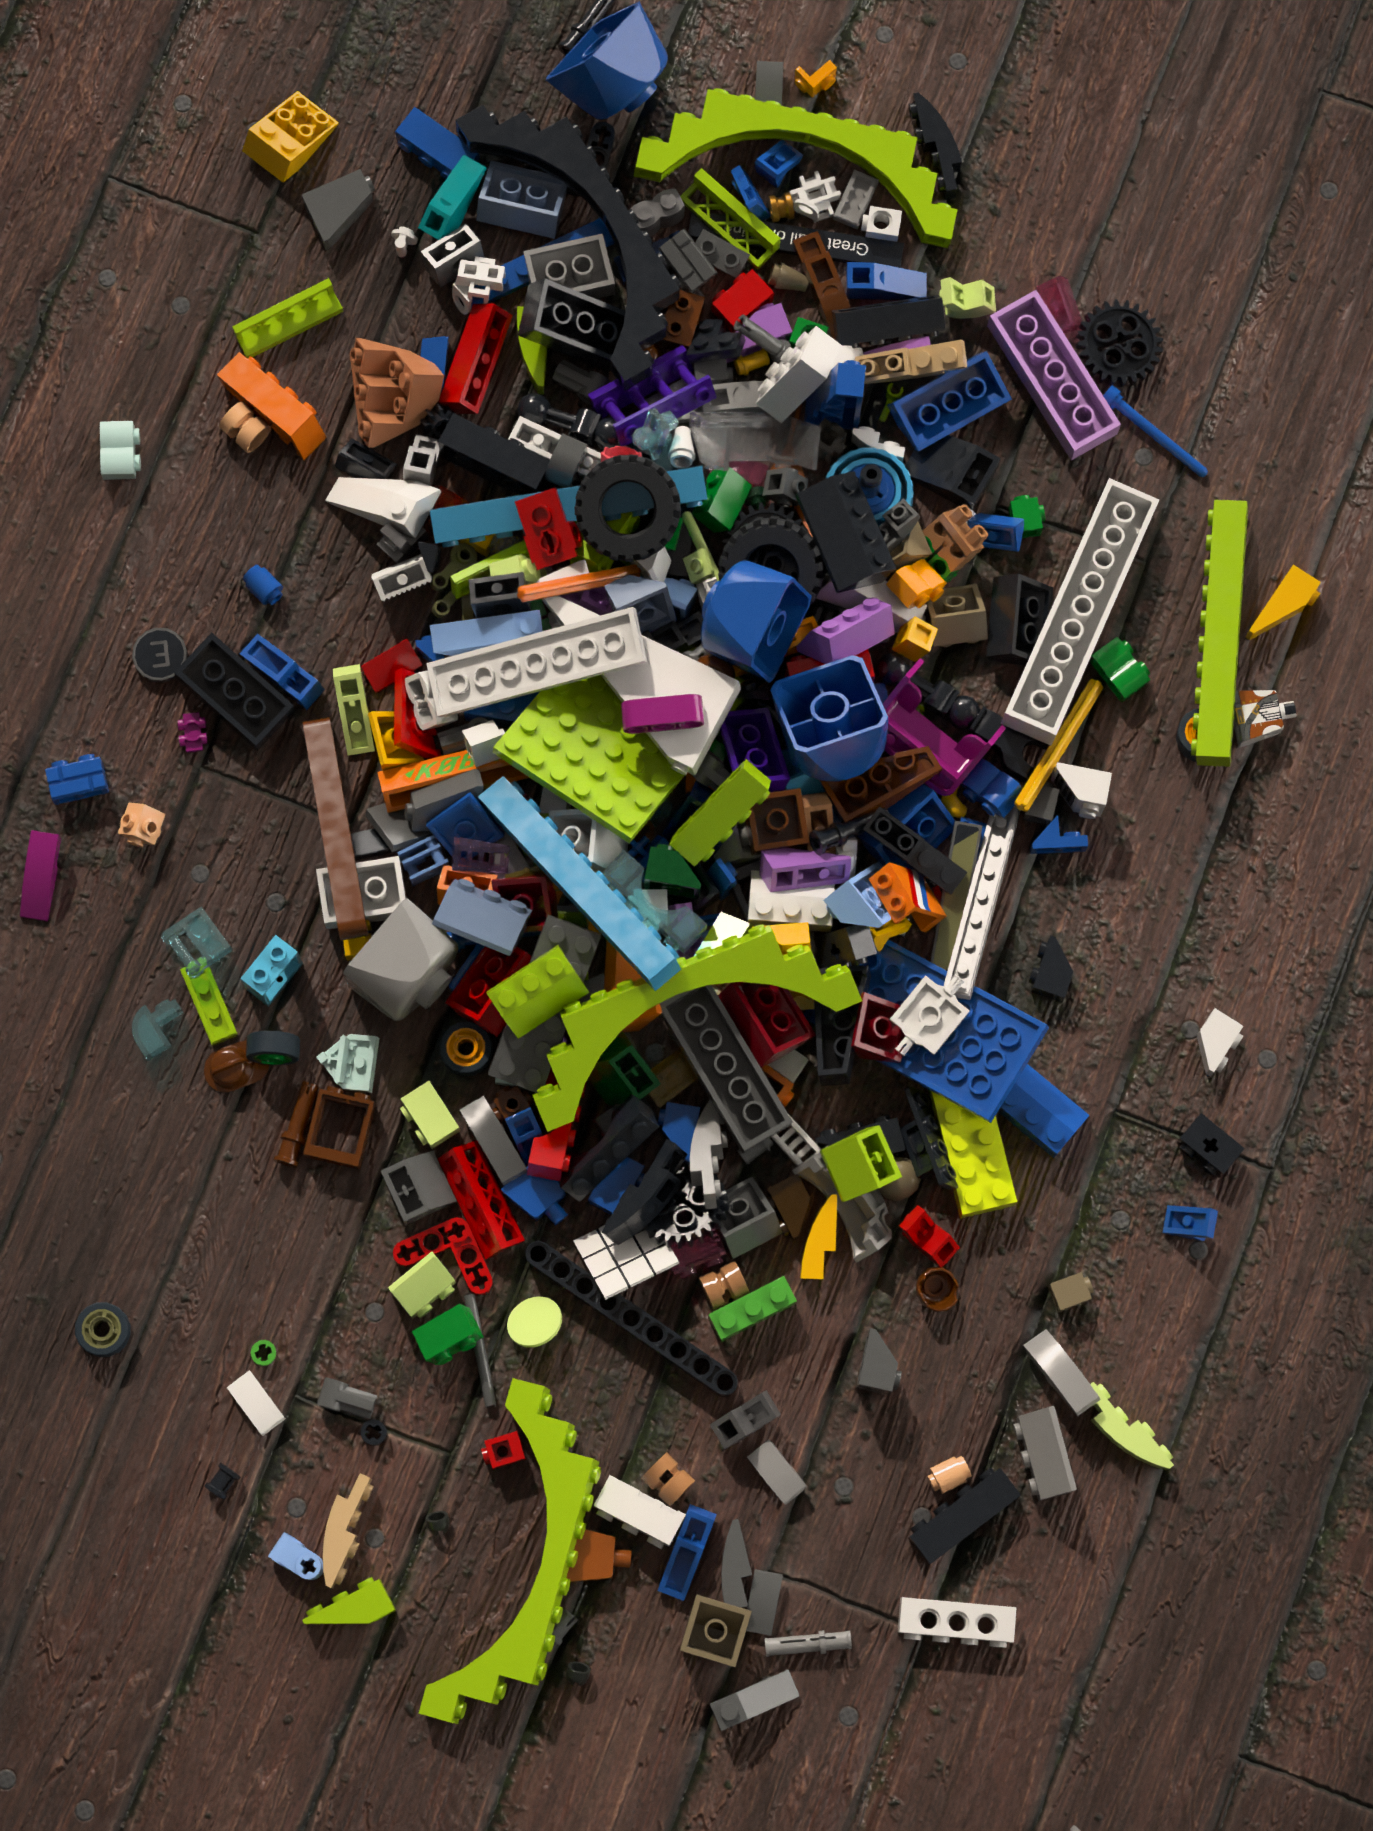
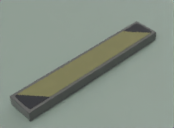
M954 821L948 858L967 871V874L951 895L942 889L940 905L947 917L936 924L930 957L931 963L948 971L975 871L982 825Z

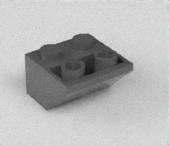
M434 1151L407 1158L381 1170L405 1225L457 1202Z

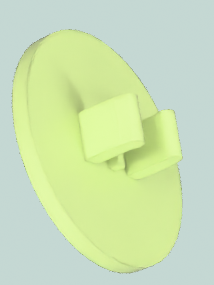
M532 1297L524 1300L509 1315L507 1330L511 1339L523 1347H538L549 1342L561 1327V1310L553 1300L546 1297Z

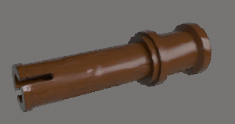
M302 1081L288 1130L281 1134L282 1143L279 1153L273 1159V1161L292 1168H297L298 1166L296 1160L301 1146L305 1145L306 1142L303 1134L317 1091L319 1090V1086L311 1083L310 1087L309 1082Z

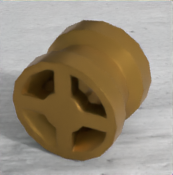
M790 192L784 193L781 197L768 196L769 210L773 223L779 222L781 218L785 217L787 219H794V207Z

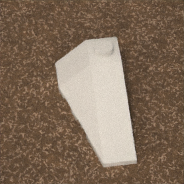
M338 477L325 501L383 526L389 523L398 532L416 538L441 491L415 480Z

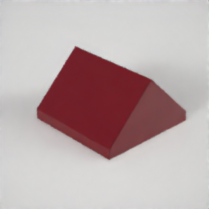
M866 992L861 993L862 1002L859 1003L851 1047L861 1059L900 1063L902 1055L895 1048L904 1039L905 1035L897 1025L890 1021V1018L901 1005Z

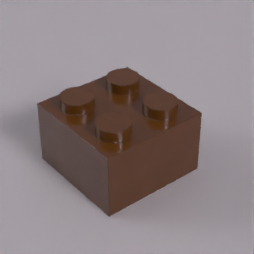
M801 788L770 792L762 804L755 803L750 809L752 813L746 819L751 856L759 855L761 851L781 848L800 849L808 846L809 837Z

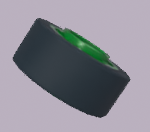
M257 1031L247 1036L246 1057L252 1062L266 1065H289L299 1061L300 1038L294 1034L280 1031Z

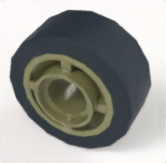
M98 1302L87 1306L79 1314L75 1323V1336L79 1345L86 1352L97 1357H110L119 1353L127 1345L131 1335V1325L127 1315L119 1307L107 1302ZM103 1322L108 1323L110 1326L109 1333L104 1337H98L96 1334L97 1326Z

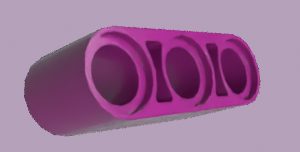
M698 694L633 699L621 703L623 732L638 734L690 729L704 725L702 696Z

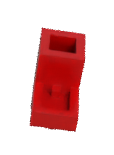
M918 1205L905 1216L904 1221L899 1225L903 1230L902 1234L939 1267L943 1268L960 1249L952 1236L936 1225L927 1212Z

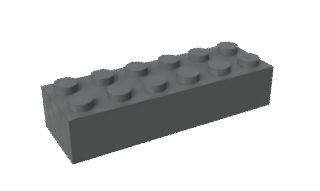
M548 914L530 963L559 945L584 983L601 934ZM560 1012L519 1039L506 1023L488 1075L537 1093V1089L545 1085L551 1070L546 1053L551 1052L550 1049L553 1046L561 1043L566 1030Z
M706 985L674 995L660 1003L662 1010L660 1015L742 1154L791 1126L793 1121L712 985Z

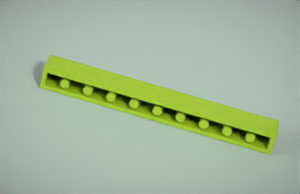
M1214 500V510H1208V526H1212V535H1207L1206 551L1211 552L1210 560H1205L1204 576H1209L1208 585H1203L1202 601L1207 602L1206 611L1201 610L1200 626L1205 627V635L1199 636V653H1203V662H1197V678H1201V687H1196L1195 704L1200 705L1199 713H1194L1193 730H1198L1197 739H1192L1191 756H1196L1197 765L1231 766L1248 520L1247 501Z

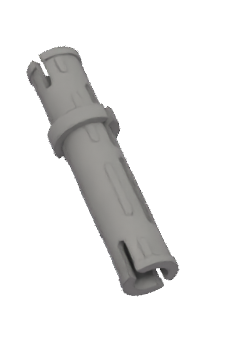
M823 1630L819 1631V1634L765 1638L766 1657L818 1651L821 1654H826V1651L852 1649L850 1630L825 1633Z

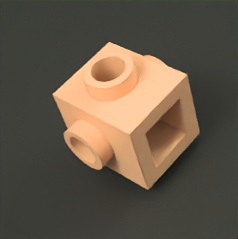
M128 803L125 814L121 818L118 834L128 838L127 843L133 846L143 847V844L155 845L161 833L165 814L146 804Z

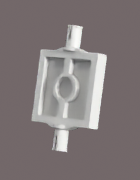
M955 974L948 985L944 987L934 983L925 975L890 1018V1021L897 1025L905 1035L904 1039L895 1048L901 1055L905 1056L914 1043L923 1046L931 1054L935 1055L970 1012L958 1002L954 995L964 983L961 978L957 982L959 976Z

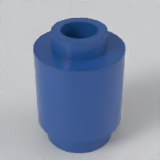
M255 565L243 577V581L246 583L245 587L263 605H273L283 595L281 592L283 586L264 567L261 568L259 565Z

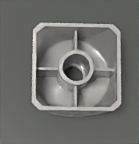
M406 898L347 965L343 975L349 988L392 1020L400 1021L411 1014L419 1005L425 1009L429 1008L445 991L452 980V976L447 971L458 953V944L443 929L432 925L433 920Z

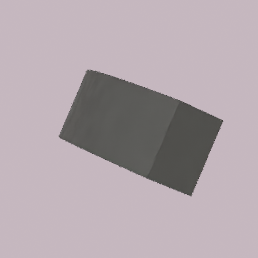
M484 1096L460 1109L465 1122L503 1185L527 1173V1168Z
M735 1519L731 1523L722 1556V1597L724 1603L744 1608L748 1604L741 1578L752 1576L739 1520Z

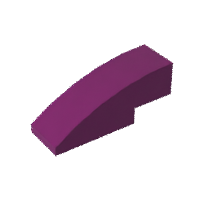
M31 830L22 886L21 918L48 922L62 840L59 834Z

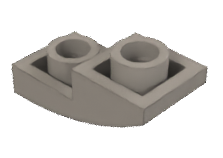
M768 1439L747 1457L785 1505L807 1488V1485L771 1440Z

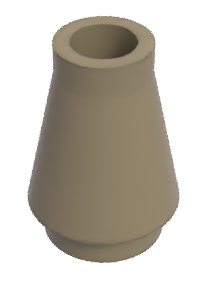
M782 262L781 264H773L768 279V284L774 285L773 288L802 292L806 291L809 283L805 275Z

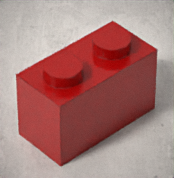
M753 269L747 274L741 273L733 281L732 287L727 291L721 290L712 299V313L718 319L724 318L727 329L731 333L736 332L734 329L736 320L743 325V322L739 320L741 315H746L750 318L756 311H759L758 309L761 306L773 302L774 292Z

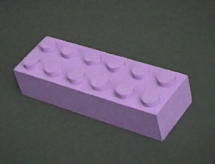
M1037 290L990 315L987 327L1071 460L1118 434L1121 426L1119 420Z

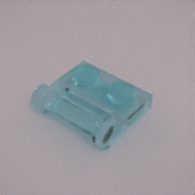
M202 906L166 929L161 935L163 941L173 948L186 966V973L191 979L199 977L206 968L232 952L230 945ZM183 933H186L202 955L197 960H194L179 939Z

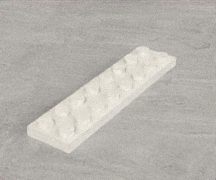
M630 607L426 664L437 717H446L647 663L636 608Z

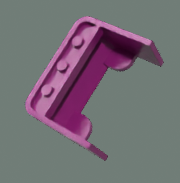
M920 658L883 703L888 715V734L884 750L892 756L897 752L929 746L942 767V771L926 781L925 784L939 795L948 796L954 793L1004 732L1006 727L1001 725L987 743L980 737L970 734L964 736L957 744L916 710V707L922 700V694L920 689L910 680L924 663Z

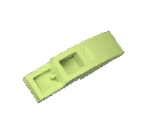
M1092 1382L1090 1385L1101 1399L1093 1405L1099 1412L1097 1416L1091 1419L1095 1426L1112 1443L1134 1458L1164 1470L1174 1466L1170 1461L1173 1458L1172 1454L1163 1444L1159 1447L1152 1437L1155 1436V1433L1146 1422L1141 1424L1139 1420L1128 1426L1126 1421L1129 1419L1119 1406L1114 1408L1108 1401L1111 1397L1103 1385L1099 1384L1097 1386Z

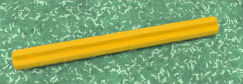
M1094 679L1088 681L1058 730L1052 745L1048 746L1016 798L1014 804L1018 810L1029 811L1057 762H1059L1103 690L1100 681Z

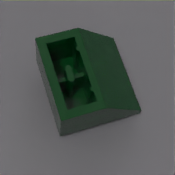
M623 1031L617 1035L601 1054L588 1077V1080L608 1106L622 1104L631 1094L638 1099H642L661 1085L652 1069Z

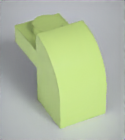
M951 277L941 280L939 296L942 297L946 316L959 319L976 318L996 312L994 287L987 282L979 280L962 285Z

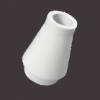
M685 426L675 429V435L668 453L671 465L680 469L690 467L695 460L691 430Z

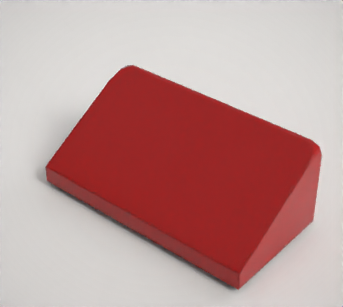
M405 639L363 664L361 671L374 692L378 693L395 683L396 670L404 668L413 672L423 665L409 640Z

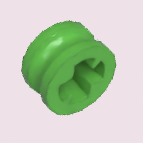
M259 1340L252 1346L251 1357L257 1365L267 1366L275 1360L276 1349L270 1341ZM266 1345V1349L270 1347L272 1353L268 1354V1360L261 1361V1357L257 1359L255 1353L259 1352V1346Z

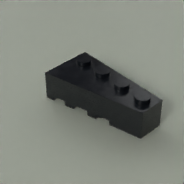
M869 965L847 966L851 971L860 996L863 992L868 993L871 981ZM827 968L819 969L821 975L826 973L825 970ZM814 1000L817 1068L821 1086L849 1084L856 1054L851 1044L859 1003L835 1012Z

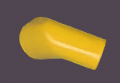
M957 788L953 794L942 796L941 801L952 817L960 819L961 816L964 817L966 815L967 807L957 797Z

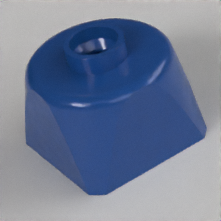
M637 2L601 19L592 26L546 77V81L597 120H604L622 109H625L627 113L635 110L655 92L657 85L654 81L666 67L668 54L641 3Z
M740 561L726 572L721 581H717L712 586L706 596L702 608L701 643L703 649L731 665L770 683L775 678L810 606L811 595L794 577L750 561Z
M851 655L775 681L770 691L791 759L802 773L822 781H843L863 774L879 760L886 745L888 715L863 658Z

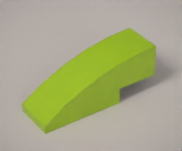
M517 306L518 331L524 308L521 306ZM518 336L520 351L528 376L537 393L544 395L548 347Z

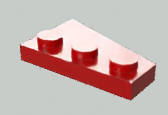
M400 668L395 671L394 746L426 759L442 756L441 750L436 749L433 738L437 735L436 729L422 730L419 727L414 715V704L409 699L406 691L405 678L416 673Z

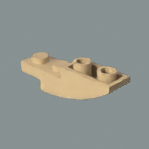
M963 340L911 349L901 348L855 357V361L860 362V365H866L864 384L945 374L947 371L967 368L965 342Z
M361 1473L348 1499L339 1495L336 1496L326 1525L323 1544V1572L326 1586L332 1589L335 1584L341 1585L347 1569L343 1568L347 1558L353 1559L360 1544L355 1542L358 1536L348 1532L350 1526L355 1528L362 1513L357 1510L362 1500L368 1501L374 1486L370 1485L372 1479Z

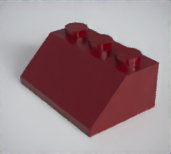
M733 982L718 995L760 1068L781 1059L816 1036L788 989L770 984Z

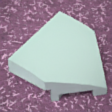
M343 1034L337 1043L326 1052L320 1053L316 1058L324 1065L335 1083L342 1089L372 1093L380 1038L357 1034L345 1036Z

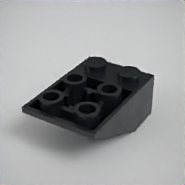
M947 435L918 452L915 449L905 468L909 471L912 481L958 506L965 504L974 510L996 473L1001 458L978 445Z

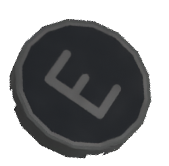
M154 628L144 632L138 637L133 646L132 653L136 670L146 679L159 683L174 680L176 678L174 672L188 656L182 638L176 632L167 628Z

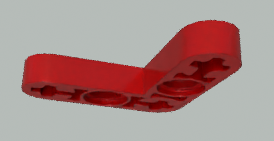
M462 1218L449 1219L400 1241L393 1248L394 1260L403 1267L417 1264L430 1252L437 1255L451 1248L468 1288L472 1293L484 1295L492 1288L493 1280L468 1223ZM457 1223L459 1227H465L461 1238L451 1235L447 1237L450 1243L445 1245L444 1238L439 1232L440 1229L444 1228L446 1234L453 1230V1224ZM430 1234L438 1236L440 1240L439 1246L434 1250L426 1249L423 1244L425 1237ZM418 1240L421 1250L425 1253L424 1255L419 1256L418 1251L410 1254L411 1259L409 1261H406L404 1258H398V1255L401 1254L400 1248L406 1246L408 1250L416 1247L413 1241ZM473 1249L477 1254L475 1262L472 1264L463 1263L460 1258L463 1250ZM480 1263L483 1268L478 1269V1272L482 1278L487 1277L488 1279L484 1283L485 1288L481 1290L478 1286H472V1283L476 1281L473 1272L469 1275L466 1274V1270L474 1269Z

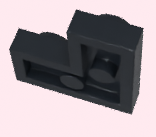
M724 318L706 319L698 323L686 356L689 363L740 357L746 339L740 332H726L727 325Z

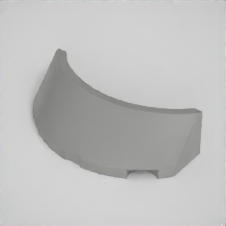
M820 1151L792 1170L795 1175L798 1174V1176L816 1186L827 1198L831 1194L837 1195V1212L847 1229L851 1241L853 1259L856 1263L878 1251L892 1239V1230L886 1225L884 1217L888 1214V1210L879 1189L842 1202Z

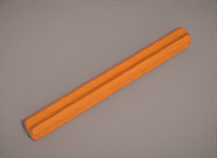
M634 564L518 587L517 597L521 602H528L601 588L628 575L640 577L641 569Z

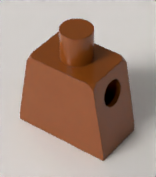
M585 1529L583 1538L581 1540L577 1539L574 1550L578 1551L577 1562L574 1568L569 1567L566 1578L570 1579V1582L612 1579L613 1567L630 1568L632 1551L615 1549V1537Z

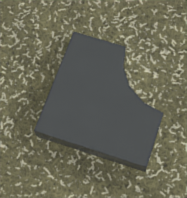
M385 803L366 809L365 816L392 852L407 848L433 835L431 831H412L410 820L405 819L404 810L388 813Z

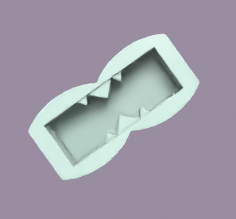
M133 421L100 422V465L103 480L136 479V471H141L140 455H135V445H140V429L135 428Z

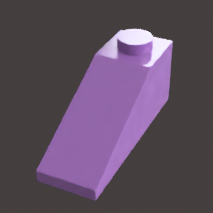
M773 303L765 304L749 318L778 340L790 341L792 330L781 303L776 305ZM744 336L746 341L741 352L743 357L762 349V347ZM737 357L726 359L727 363H730L736 360Z
M794 848L761 851L759 875L770 892L845 883L850 878L851 857L831 853L818 855L814 851Z

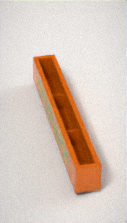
M467 750L378 772L388 813L405 809V804L410 803L411 792L473 769H479L484 786L483 789L489 788L502 776L510 783L530 777L503 759L475 767Z

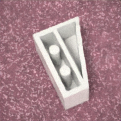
M609 1475L594 1504V1507L598 1509L596 1513L598 1516L610 1522L613 1518H616L623 1522L621 1528L634 1535H637L638 1531L649 1536L647 1542L662 1549L663 1545L670 1547L686 1515Z

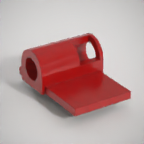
M557 488L515 501L526 535L524 540L531 562L535 563L537 570L579 556L577 548L582 547L581 533L574 521H567Z

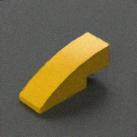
M831 1194L811 1226L801 1261V1279H823L824 1251H836L837 1195Z

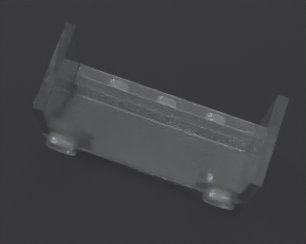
M767 412L690 413L689 426L699 460L705 464L706 469L728 471L729 461H769L775 463L774 467L779 469L791 468V465H799L811 470H817L821 426L788 416L780 423Z

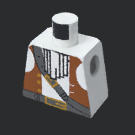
M1274 690L1236 691L1233 725L1238 748L1281 733L1284 728L1283 719L1296 717L1294 702L1279 703L1277 693Z

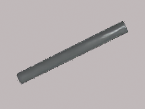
M475 1294L465 1295V1305L470 1308L482 1333ZM484 1338L476 1341L477 1345L474 1347L485 1407H491L496 1405Z

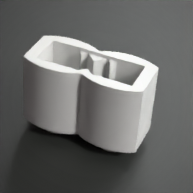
M428 671L418 672L405 678L406 691L409 699L414 704V715L422 730L442 727L458 720V713L446 717H437Z

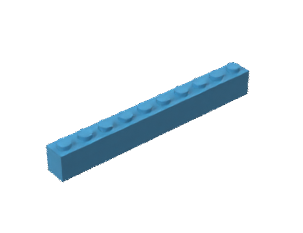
M703 466L667 471L676 484L680 495V504L686 503L687 508L703 505L702 500L708 499ZM622 482L614 485L607 491L602 501V514L605 517V521L621 519V513L632 512V517L648 514V509L654 508L650 493L643 486L634 482ZM580 485L557 489L567 521H577L574 507ZM541 492L430 510L435 543L442 542V547L459 545L458 540L469 538L470 543L485 541V535L496 534L497 539L513 536L512 531L523 529L515 501Z
M502 776L480 794L478 798L492 818L654 991L681 970L677 962L679 958L677 952L669 944L665 947L660 942L662 939L660 934L652 926L647 928L642 923L644 918L634 907L629 909L625 905L627 900L619 890L615 889L612 891L607 886L609 881L602 872L598 870L595 873L590 868L592 866L590 860L582 852L578 855L573 850L575 848L573 842L565 834L561 837L556 832L558 830L556 824L548 816L544 819L539 814L541 812L539 806L531 798L527 801L522 796L525 793L515 781L510 783Z

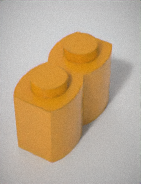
M925 559L900 568L886 583L887 587L908 609L915 606L920 608L930 600L935 602L943 595V587L947 584Z

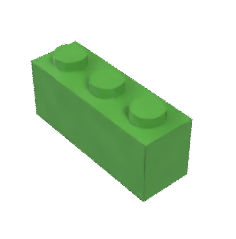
M782 1276L708 1314V1319L720 1342H723L795 1305L797 1300L785 1277Z

